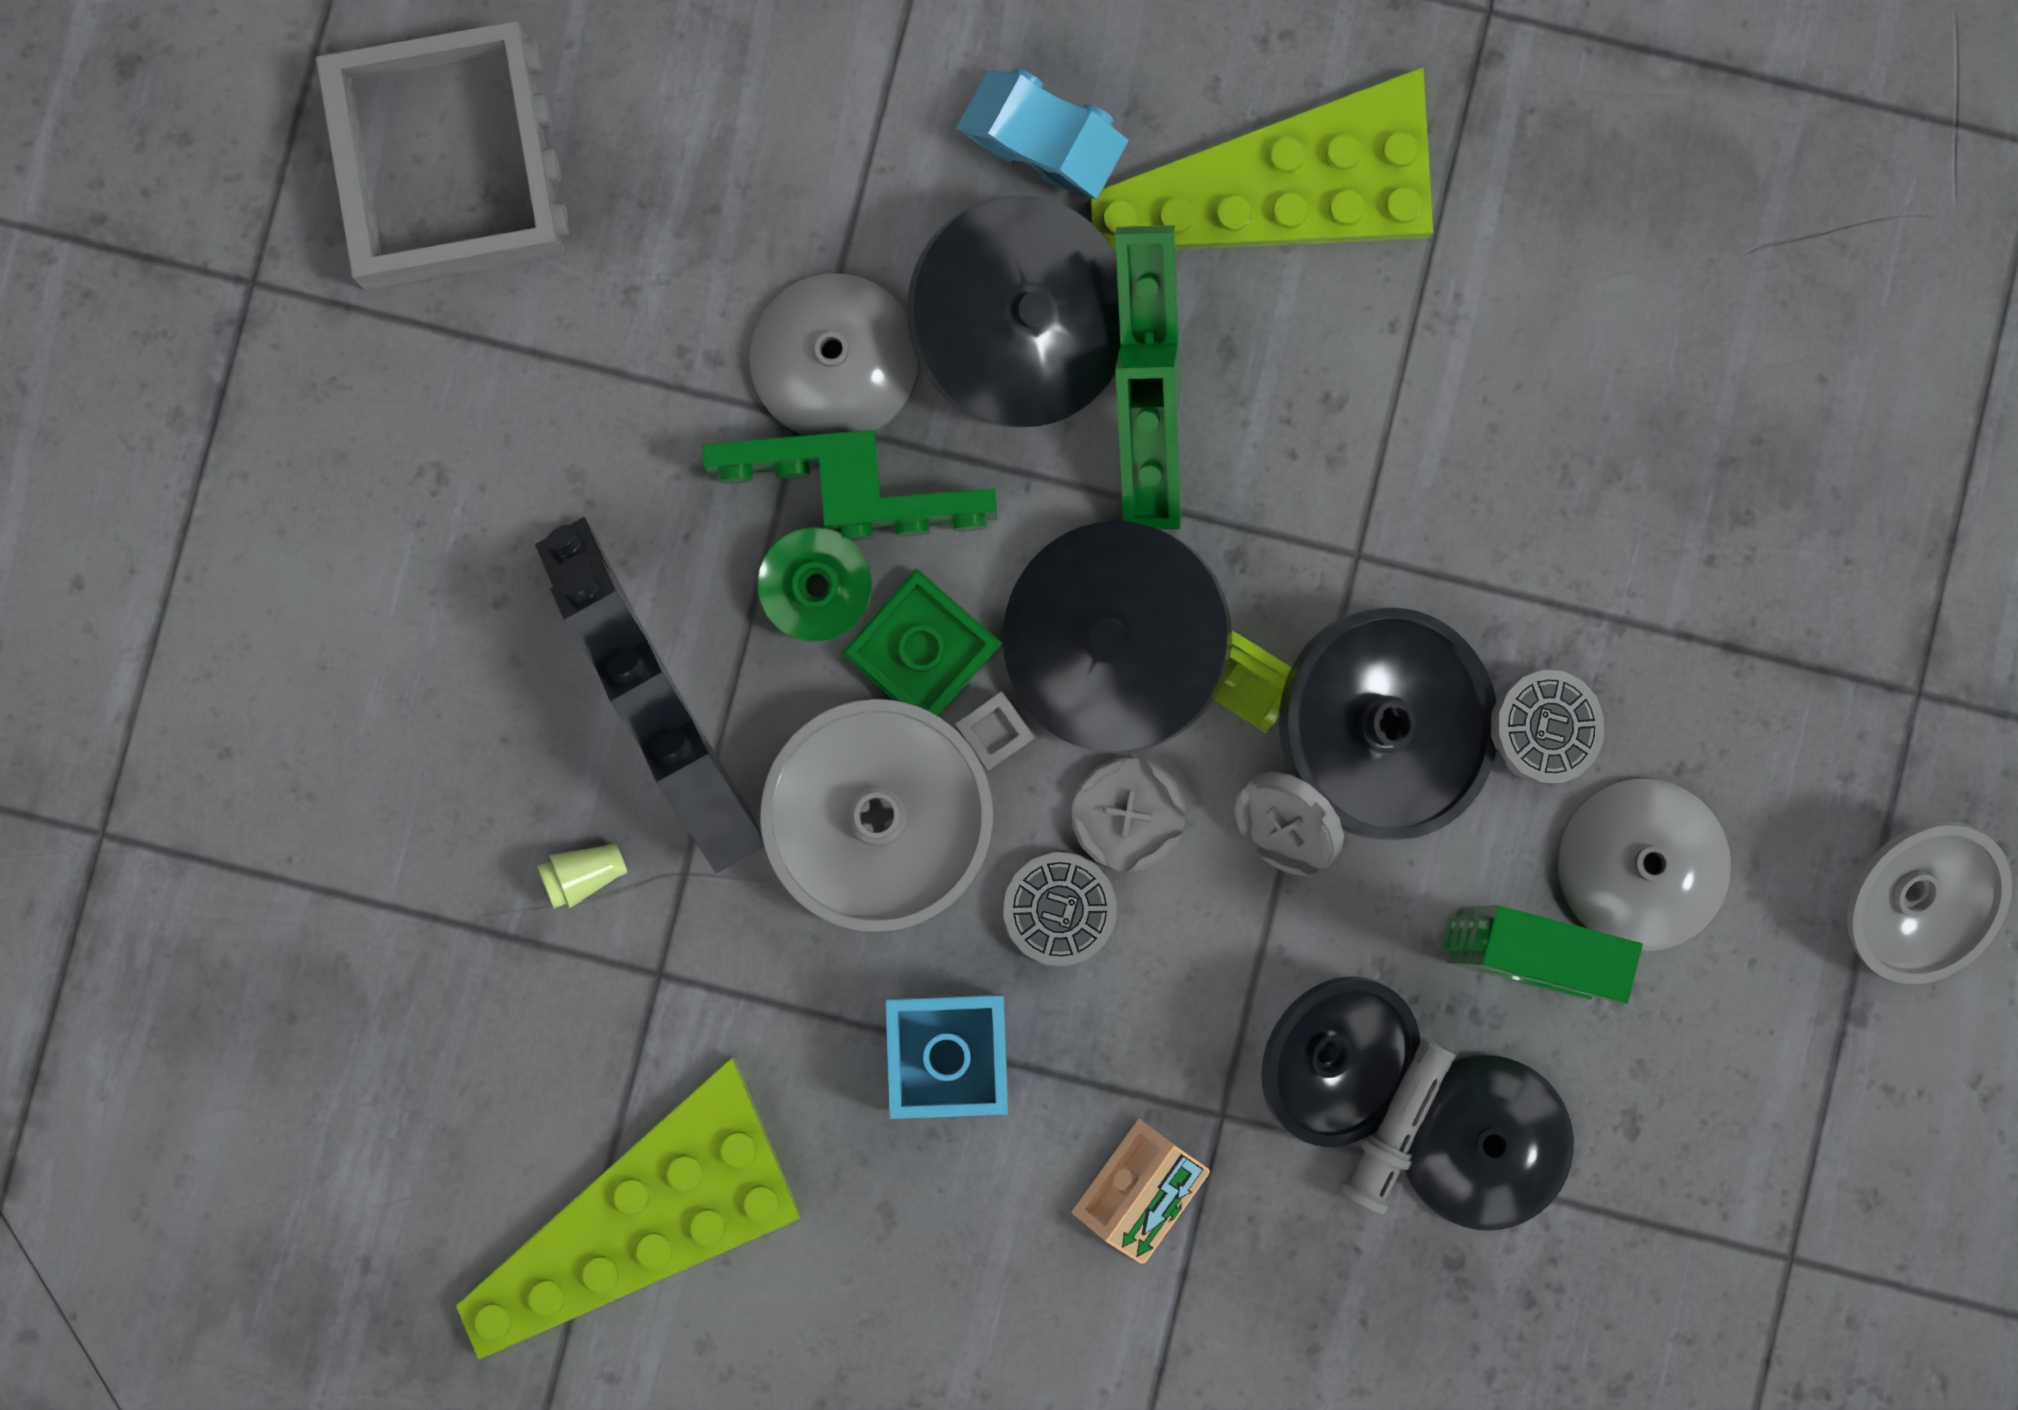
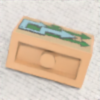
M1138 1118L1071 1213L1104 1241L1137 1262L1144 1264L1205 1181L1210 1170Z

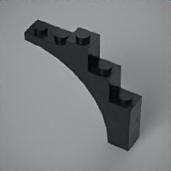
M582 517L570 525L556 528L547 538L536 543L535 547L553 586L550 590L563 620L594 665L609 701L640 746L657 785L715 873H718L764 847L758 825L669 675L586 518Z

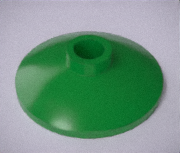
M821 527L795 530L779 539L764 557L758 574L760 603L769 620L788 636L808 642L832 640L850 631L865 614L872 595L871 570L863 552L849 538L841 539L843 534ZM822 575L828 583L827 591L821 596L814 597L808 591V582L813 576Z

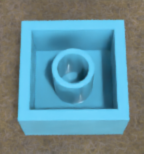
M1004 994L886 1000L890 1119L1008 1115Z

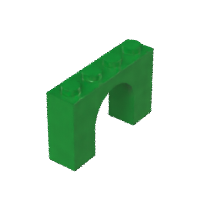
M1501 905L1461 907L1458 917H1449L1442 941V949L1450 951L1447 960L1448 964L1580 999L1592 1000V997L1625 1004L1629 1003L1643 943Z

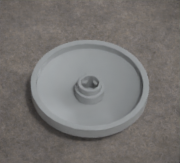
M882 699L861 700L842 704L814 717L803 725L783 746L772 764L764 785L760 813L761 833L765 851L778 879L786 890L810 912L828 922L852 930L865 932L897 931L916 926L939 915L955 903L972 884L983 865L991 842L993 829L992 796L986 774L975 752L967 741L943 719L918 706L900 701Z

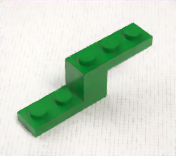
M1175 225L1117 227L1115 241L1121 346L1115 370L1123 521L1140 523L1160 530L1181 529L1182 508L1178 408L1182 388Z
M874 430L702 445L704 469L709 476H719V483L723 484L753 481V473L776 471V478L779 479L803 478L810 475V468L820 467L824 526L827 529L843 534L841 539L849 538L852 541L868 540L873 538L872 530L895 528L896 536H919L930 533L929 525L952 523L953 531H976L987 528L986 520L997 519L995 488L882 498L878 444Z

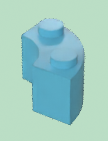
M1014 68L1012 73L988 69L956 129L1011 165H1013L1014 161L1026 162L1043 176V181L1081 196L1097 199L1129 141L1111 126L1114 122L1112 116L1094 105L1084 104L1083 107H1079L1042 89L1043 83L1037 77L1025 70Z

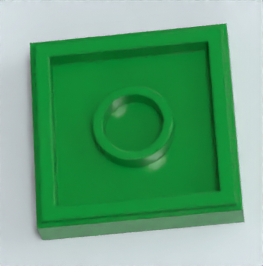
M916 568L841 652V655L893 701L918 706L939 717L1002 646V642Z

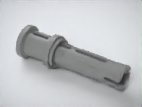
M1422 1037L1414 1055L1415 1057L1408 1071H1406L1376 1134H1369L1368 1138H1364L1361 1144L1364 1153L1350 1181L1342 1182L1339 1188L1343 1195L1383 1215L1387 1213L1390 1206L1386 1200L1401 1170H1408L1412 1163L1410 1161L1412 1155L1408 1153V1150L1439 1090L1446 1072H1448L1457 1055L1455 1052Z

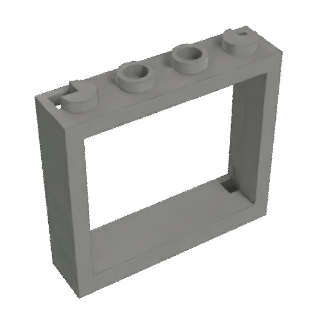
M518 21L316 57L352 278L364 290L565 255L562 236L569 235V218L565 203H556L552 183L561 181L560 165L555 147L546 148L543 131L544 127L552 126L551 113L546 93H537L534 73L543 71L542 60L538 54L536 38L528 39ZM506 53L536 228L382 255L353 80Z

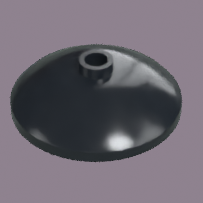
M1355 976L1339 977L1325 981L1298 997L1277 1021L1268 1039L1262 1061L1261 1078L1263 1093L1267 1106L1276 1121L1296 1138L1321 1147L1345 1146L1375 1133L1382 1123L1421 1041L1416 1019L1407 1003L1400 995L1380 982ZM1326 1044L1325 1049L1323 1050V1052L1319 1054V1052H1320L1321 1048L1323 1047V1045Z
M1475 1055L1460 1058L1452 1062L1439 1086V1090L1408 1150V1153L1412 1155L1410 1158L1412 1163L1409 1169L1404 1170L1418 1197L1431 1210L1444 1219L1476 1230L1490 1231L1511 1228L1541 1213L1557 1197L1564 1186L1574 1154V1136L1571 1119L1565 1104L1554 1087L1529 1066L1495 1055ZM1497 1134L1502 1140V1149L1497 1155L1488 1156L1483 1150V1142L1487 1136Z

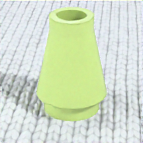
M616 842L600 847L548 855L550 861L537 866L554 909L565 904L570 909L614 879L628 874Z

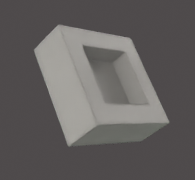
M1002 691L955 723L959 732L988 772L1035 740L1029 728Z

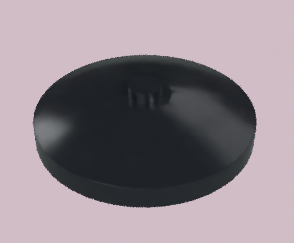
M1025 195L991 199L973 205L948 220L934 234L922 251L913 271L907 300V320L911 343L916 358L930 383L950 404L963 413L985 423L1002 427L1020 428L1052 424L1070 417L1089 405L1101 394L1116 373L1115 368L1121 346L1116 254L1101 232L1078 212L1063 204L1041 197Z
M1106 521L1081 526L1063 534L1045 546L1030 561L1018 578L1010 595L1005 611L1002 641L1004 659L1011 683L1025 708L1042 726L1059 738L1086 749L1101 752H1130L1151 748L1178 736L1206 711L1217 695L1226 675L1232 648V626L1224 592L1210 567L1197 552L1175 536L1160 529L1128 521Z
M1377 608L1353 613L1321 630L1308 642L1291 667L1283 688L1279 708V736L1283 757L1290 775L1310 784L1329 801L1340 818L1344 831L1360 837L1378 840H1403L1425 836L1443 828L1459 817L1472 804L1486 783L1497 752L1491 738V713L1496 704V696L1490 677L1477 653L1459 633L1444 622L1420 611L1406 608Z

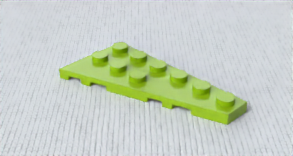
M1424 67L1103 188L1097 199L1090 198L1091 223L1101 232L1115 253L1117 227L1175 225L1176 250L1430 239L1433 234Z
M732 1057L456 1305L478 1360L799 1220L802 1217L735 1058Z

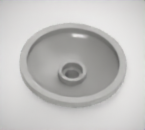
M833 273L816 275L798 281L783 290L763 311L755 326L750 345V372L758 396L769 413L779 423L800 436L866 430L877 432L889 424L904 408L914 390L918 377L919 362L911 343L906 311L882 287L853 275ZM835 341L842 345L843 350L839 357L827 359L821 354L822 348L827 342Z
M1625 780L1604 787L1592 794L1569 818L1560 837L1557 850L1556 865L1560 890L1568 908L1578 922L1587 929L1643 943L1642 951L1671 948L1696 936L1718 913L1727 894L1730 882L1731 857L1724 831L1715 815L1699 798L1689 791L1661 780ZM1649 853L1656 854L1661 860V868L1655 875L1647 873L1643 867V860Z
M1935 821L1921 824L1891 839L1865 865L1855 882L1850 896L1847 911V928L1851 944L1859 958L1881 977L1902 984H1924L1938 981L1968 966L1990 945L2008 913L2012 895V877L2005 854L1995 841L1982 831L1971 825L1956 821Z

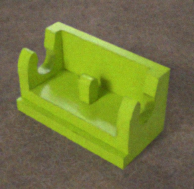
M1232 630V648L1229 665L1222 685L1213 701L1267 734L1279 717L1281 696L1291 667Z

